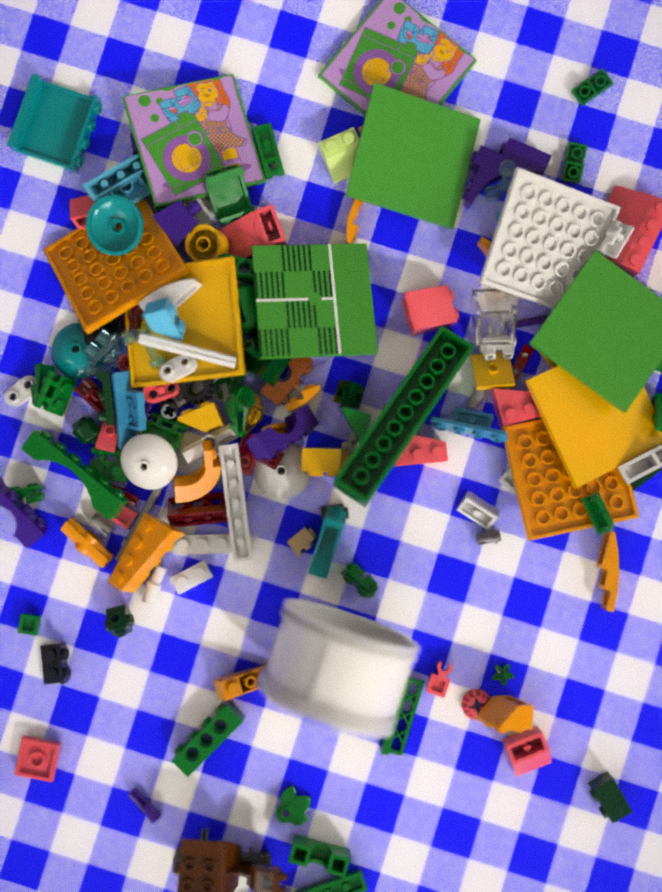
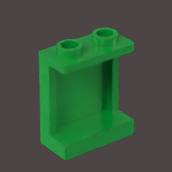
M239 163L202 174L215 219L222 224L231 223L234 218H241L255 210L251 205L245 184L243 166Z

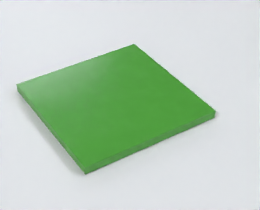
M374 82L345 196L450 230L454 229L481 119Z
M595 250L529 342V345L619 411L626 413L662 360V298Z

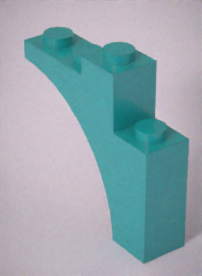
M335 504L332 507L328 506L308 574L327 579L341 533L345 526L347 512L344 511V507Z

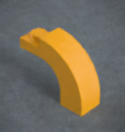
M203 441L204 460L198 471L190 475L174 476L175 503L199 499L216 485L220 477L221 464L220 458L216 457V448H212L211 441Z

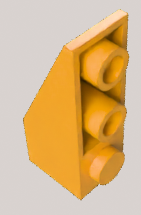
M267 664L214 679L213 683L217 699L227 701L257 690V680L260 677V671Z

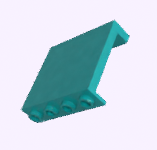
M32 73L7 145L13 152L77 173L83 165L84 152L89 148L90 135L95 131L96 118L102 111V102L96 94H94V97H90L43 81L39 75Z

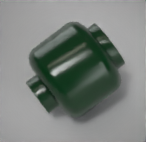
M83 416L72 425L74 427L72 433L81 444L90 443L92 445L97 441L101 428L92 417L86 418Z

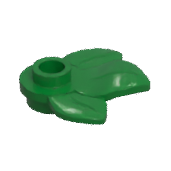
M293 785L287 787L280 795V804L275 811L276 818L281 823L304 824L308 821V817L304 812L310 807L311 797L306 795L297 796ZM284 810L289 811L287 816H282Z

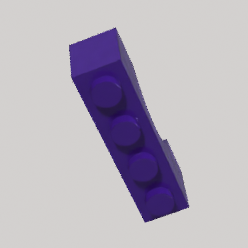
M308 404L284 418L286 423L285 434L278 433L272 428L267 427L245 441L257 461L263 458L268 461L277 455L276 450L282 452L290 447L289 442L295 444L303 439L301 437L302 434L306 437L315 431L313 427L318 425L319 422Z
M0 477V506L8 509L16 519L14 536L28 549L45 535L48 529L47 523L43 518L38 517L33 512L31 506L24 503L14 490H10Z

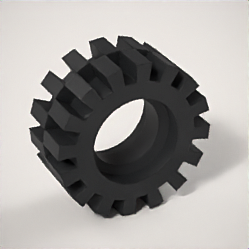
M201 380L204 389L198 395L194 394L191 389L194 381L178 383V387H181V390L178 391L183 394L181 397L186 399L187 403L199 405L213 399L212 394H216L214 387H217L213 383L215 380Z

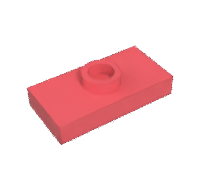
M114 417L115 425L107 426L106 422H103L95 444L96 449L115 453L118 445L116 417Z

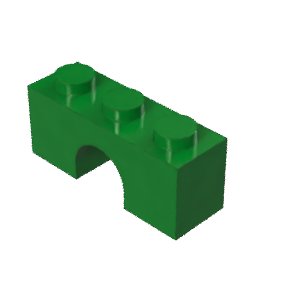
M294 834L288 862L307 867L308 863H317L326 868V873L345 878L351 859L350 849Z

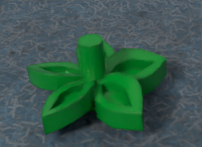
M495 664V670L498 673L493 674L491 679L500 680V683L505 686L507 679L514 678V675L508 672L510 664L504 665L503 668Z

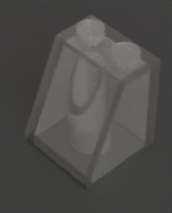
M497 289L471 290V315L475 346L514 345L517 307L513 296Z

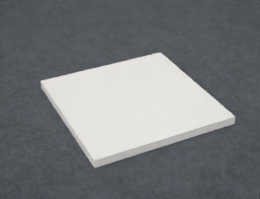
M515 168L478 283L553 309L595 250L598 251L607 236V231L611 229L617 220L621 207L522 168Z

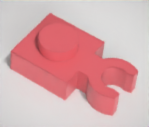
M439 660L436 665L438 672L437 674L431 672L425 691L445 698L450 683V678L446 677V675L451 672L452 665L448 664L447 668L443 670L441 669L442 661Z

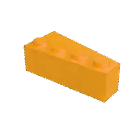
M144 513L107 582L120 591L135 593L150 575V571L154 566L159 565L167 551L170 552L178 538L181 539L185 533L157 516Z

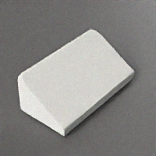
M470 491L465 494L456 508L458 512L486 530L490 529L500 514L497 508Z

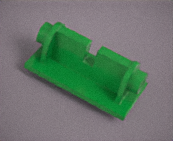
M38 483L27 484L25 488L18 486L9 487L10 490H14L23 502V498L26 497V504L41 502L45 499V494L41 490H45L46 487L40 486Z
M599 491L581 499L598 535L614 530L615 525Z
M350 562L340 574L343 575V579L348 584H352L357 588V592L362 597L371 598L379 589L378 583L369 575L362 579L361 576L365 571L356 563Z

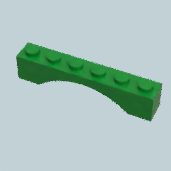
M44 429L33 430L21 449L34 460L56 462L74 472L86 487L93 508L107 520L115 519L129 501L124 497V492L118 488H113L108 479L95 473L96 470L92 466L81 462V458L77 454L70 453L66 449L67 446L54 440L50 432Z

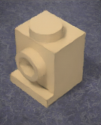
M305 526L291 537L287 543L299 557L302 555L301 550L307 551L314 545L312 541L318 536L311 527L307 529Z

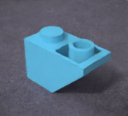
M169 298L146 303L143 316L151 330L177 341H182L186 325L179 318L177 308L171 303Z

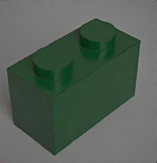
M608 771L588 782L591 788L589 793L595 802H599L601 807L598 809L604 819L608 818L613 824L633 812Z

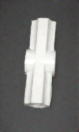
M230 424L182 448L181 451L187 463L190 464L204 456L203 441L213 438L215 440L213 448L218 450V446L226 445L240 436L236 435L230 429Z

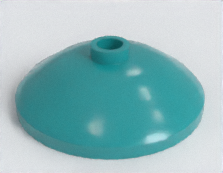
M109 195L97 200L90 208L86 219V230L91 243L99 251L107 255L120 256L131 252L139 244L143 235L144 224L138 207L132 201L122 196ZM120 223L122 224L121 230L118 229Z
M73 323L57 333L52 343L51 355L55 366L62 374L69 378L83 380L86 376L91 378L97 375L104 368L109 356V346L107 340L87 346L84 341L82 325L80 323ZM76 346L79 347V351L77 353L74 352V348Z

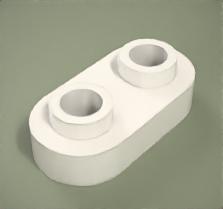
M179 355L163 363L159 369V375L166 382H175L193 373L198 367V361L193 357ZM188 360V363L184 365V361ZM170 368V373L166 374L167 369Z
M28 375L23 377L5 392L4 399L8 405L19 407L32 398L31 387L27 388L26 384L28 382H31V385L36 384L34 376ZM15 393L16 399L12 400L11 396Z

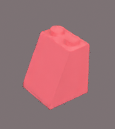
M448 285L405 292L401 301L411 336L438 330L441 326H453L457 323V319H459L458 310L453 307L452 303L454 295L452 290L448 289Z

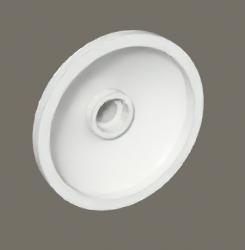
M143 433L134 436L124 445L121 452L120 461L125 476L140 488L148 490L160 489L166 486L177 472L178 459L174 448L167 440L156 434ZM142 463H145L147 465V468H144L142 466Z
M288 443L290 447L282 451L285 454L276 470L257 460L254 464L253 473L257 486L264 494L274 499L283 500L297 496L305 489L310 479V476H307V472H301L302 450ZM280 467H283L285 469V473L283 475H280L278 473V469Z

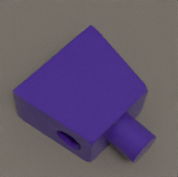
M179 200L152 217L176 246H180L194 227L199 225L200 222L195 215L202 210V207L196 200H193L189 205Z

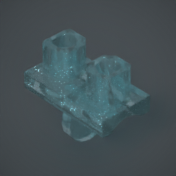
M102 330L95 338L102 347L99 348L91 342L84 350L88 357L91 358L89 364L94 366L103 356L105 357L103 359L104 363L107 364L109 361L116 363L119 360L117 354L119 349L117 347L111 349V347L115 344L119 335L114 333L111 336Z

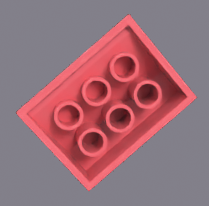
M615 185L607 202L621 207L617 220L626 225L634 226V231L617 259L607 255L605 257L634 277L640 273L662 229V199L654 195Z

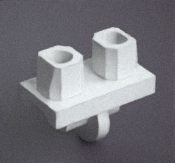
M616 220L611 229L607 231V236L598 249L599 253L617 259L634 231V226L626 225Z
M494 330L493 335L487 336L486 339H481L479 353L483 354L486 361L495 359L496 352H502L504 359H512L517 342L516 337H506V335H500L499 330Z

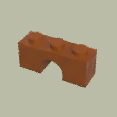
M310 357L292 358L287 365L291 369V377L285 382L277 381L274 387L265 384L260 393L278 407L281 404L284 406L290 399V392L293 389L296 391L302 384L300 379L304 374L308 376L313 370L314 366L312 364L314 361Z

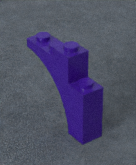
M511 137L507 143H502L499 152L481 145L479 151L474 150L470 159L473 162L471 169L474 170L469 182H472L470 189L466 188L462 199L465 200L462 206L469 209L482 190L495 181L513 176L517 167L542 176L552 155Z

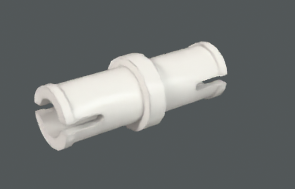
M159 565L155 566L150 581L146 583L148 586L141 602L153 605L155 596L162 587L160 584L167 571L166 568Z

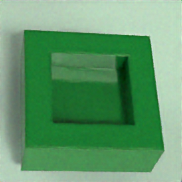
M21 613L17 633L33 636L39 635L42 616Z

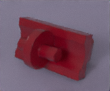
M86 376L74 391L98 413H101V410L105 409L104 402L100 403L99 391L103 390Z

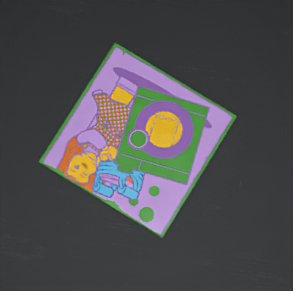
M380 0L318 74V78L365 116L374 82L442 105L476 64L477 59L404 0Z
M234 74L122 96L155 209L172 205L179 200L186 202L208 197L202 174L236 163L243 166L246 187L266 183Z

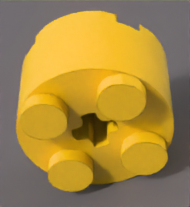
M201 224L194 227L186 236L185 250L193 261L216 259L221 254L229 253V241L226 234L210 225Z

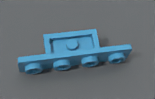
M127 370L112 373L119 449H123L124 445L136 436V431L146 430L147 422L143 392L132 390L130 371Z
M456 407L452 420L433 416L430 419L432 426L439 431L450 430L458 435L470 434L474 438H489L497 443L507 442L508 440L506 431L491 428L494 419L493 414Z

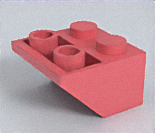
M538 726L501 739L516 777L552 763L547 742Z

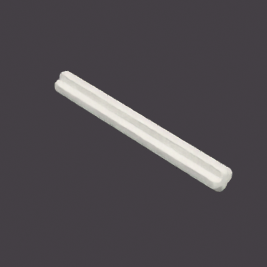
M140 333L138 338L139 344L232 368L236 365L237 359L235 356L145 333Z

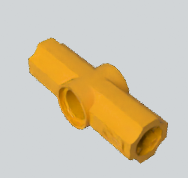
M73 517L61 527L60 530L75 543V548L83 555L89 556L102 569L115 557L100 543V539L93 532L86 530Z

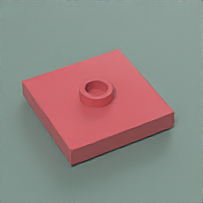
M23 735L14 775L53 782L62 742Z

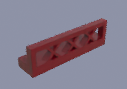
M224 492L206 494L199 499L182 503H175V498H168L167 517L170 525L173 527L228 522ZM214 500H221L218 505L211 504ZM195 502H202L199 507L192 506ZM173 504H183L180 509H173Z

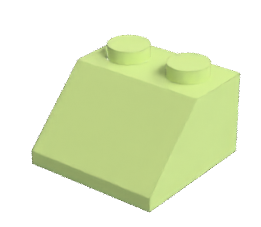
M354 127L319 142V152L334 184L350 177L359 142V137Z

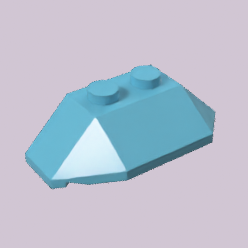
M138 153L82 185L94 203L102 197L118 195L136 204L151 195Z

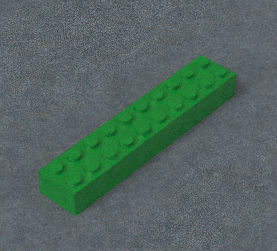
M440 327L333 480V487L364 508L367 507L471 355L475 347L473 344L446 327Z

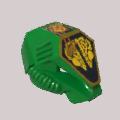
M240 385L226 399V411L229 419L232 421L230 429L236 435L244 437L263 418L264 408L260 395L250 387Z

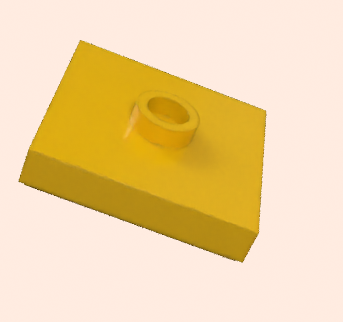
M496 352V358L487 361L483 354L471 355L470 360L476 390L515 387L511 360L504 359L502 352Z

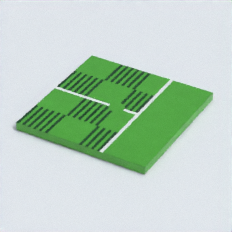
M367 243L252 246L260 359L378 354Z

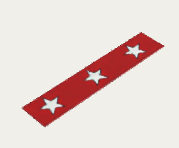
M525 344L512 366L515 384L534 351L533 348ZM511 387V388H500V389L512 390L513 387Z

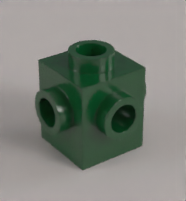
M339 379L333 402L340 404V408L347 407L351 409L352 407L359 409L365 386Z
M125 604L106 609L107 620L104 621L106 631L115 637H124L127 633L133 632L134 617Z

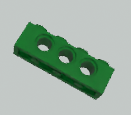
M230 701L226 704L222 702L214 710L216 714L212 718L208 716L201 723L202 728L198 732L194 730L187 737L188 742L184 746L180 744L173 751L175 755L171 761L187 777L243 723L245 716ZM221 719L226 723V726L220 727L216 721ZM203 734H210L212 740H205ZM189 748H196L198 750V754H192L189 751Z

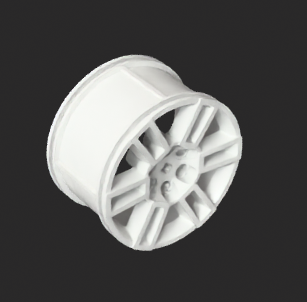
M295 598L285 599L283 603L284 608L280 612L283 618L267 666L260 671V677L257 680V687L260 692L267 697V700L281 709H287L301 717L328 726L335 731L351 735H392L395 727L394 724L397 721L396 714L413 662L417 660V653H419L421 648L420 645L397 630L357 614L313 601Z

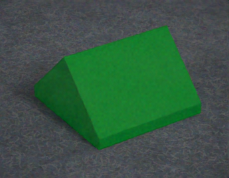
M347 407L341 408L360 443L369 430L372 419L371 414Z

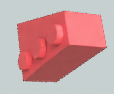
M490 390L499 427L541 417L530 391Z
M415 435L394 467L448 461L446 442Z

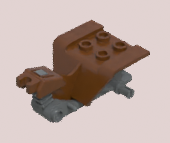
M205 827L201 828L200 839L181 838V846L176 849L172 871L175 876H178L177 892H234L239 883V876L247 878L246 885L254 892H286V885H281L279 882L282 880L287 881V873L281 872L282 868L280 866L271 865L272 856L269 851L262 850L259 853H253V847H250L249 852H241L242 845L226 840H209V828L205 830Z

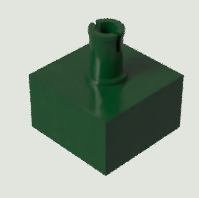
M257 332L252 339L246 340L243 344L245 373L274 387L292 358L260 359Z

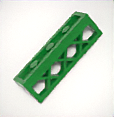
M408 677L396 714L397 721L394 724L393 733L390 736H383L380 745L381 754L386 756L389 753L399 756L403 755L424 681ZM410 682L419 684L417 691L409 695ZM410 700L412 709L404 713L402 711L404 702ZM404 718L407 723L406 728L398 732V722ZM399 737L401 741L399 750L391 747L393 739Z

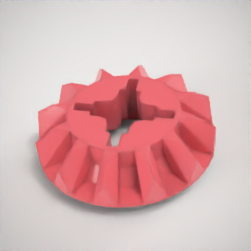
M469 690L462 698V710L472 720H476V715L479 713L475 707H471L475 704V697L479 703H483L479 706V712L491 699L484 690Z

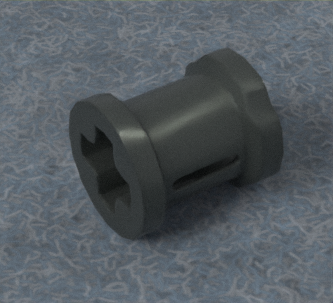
M173 398L159 403L161 415L165 419H173L177 416L178 407Z

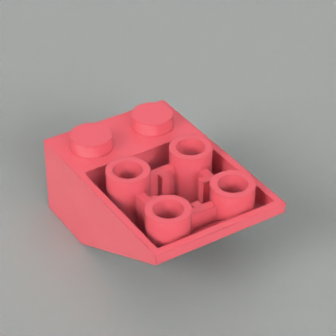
M273 204L254 210L221 228V231L226 234L229 241L230 255L251 259L252 246L287 245Z

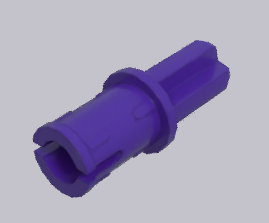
M137 788L129 792L128 797L139 808L138 811H142L152 824L161 817L162 814L153 806L151 800H147Z

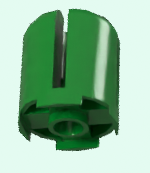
M240 284L237 286L242 335L250 334V336H253L256 332L258 333L255 288L251 284Z

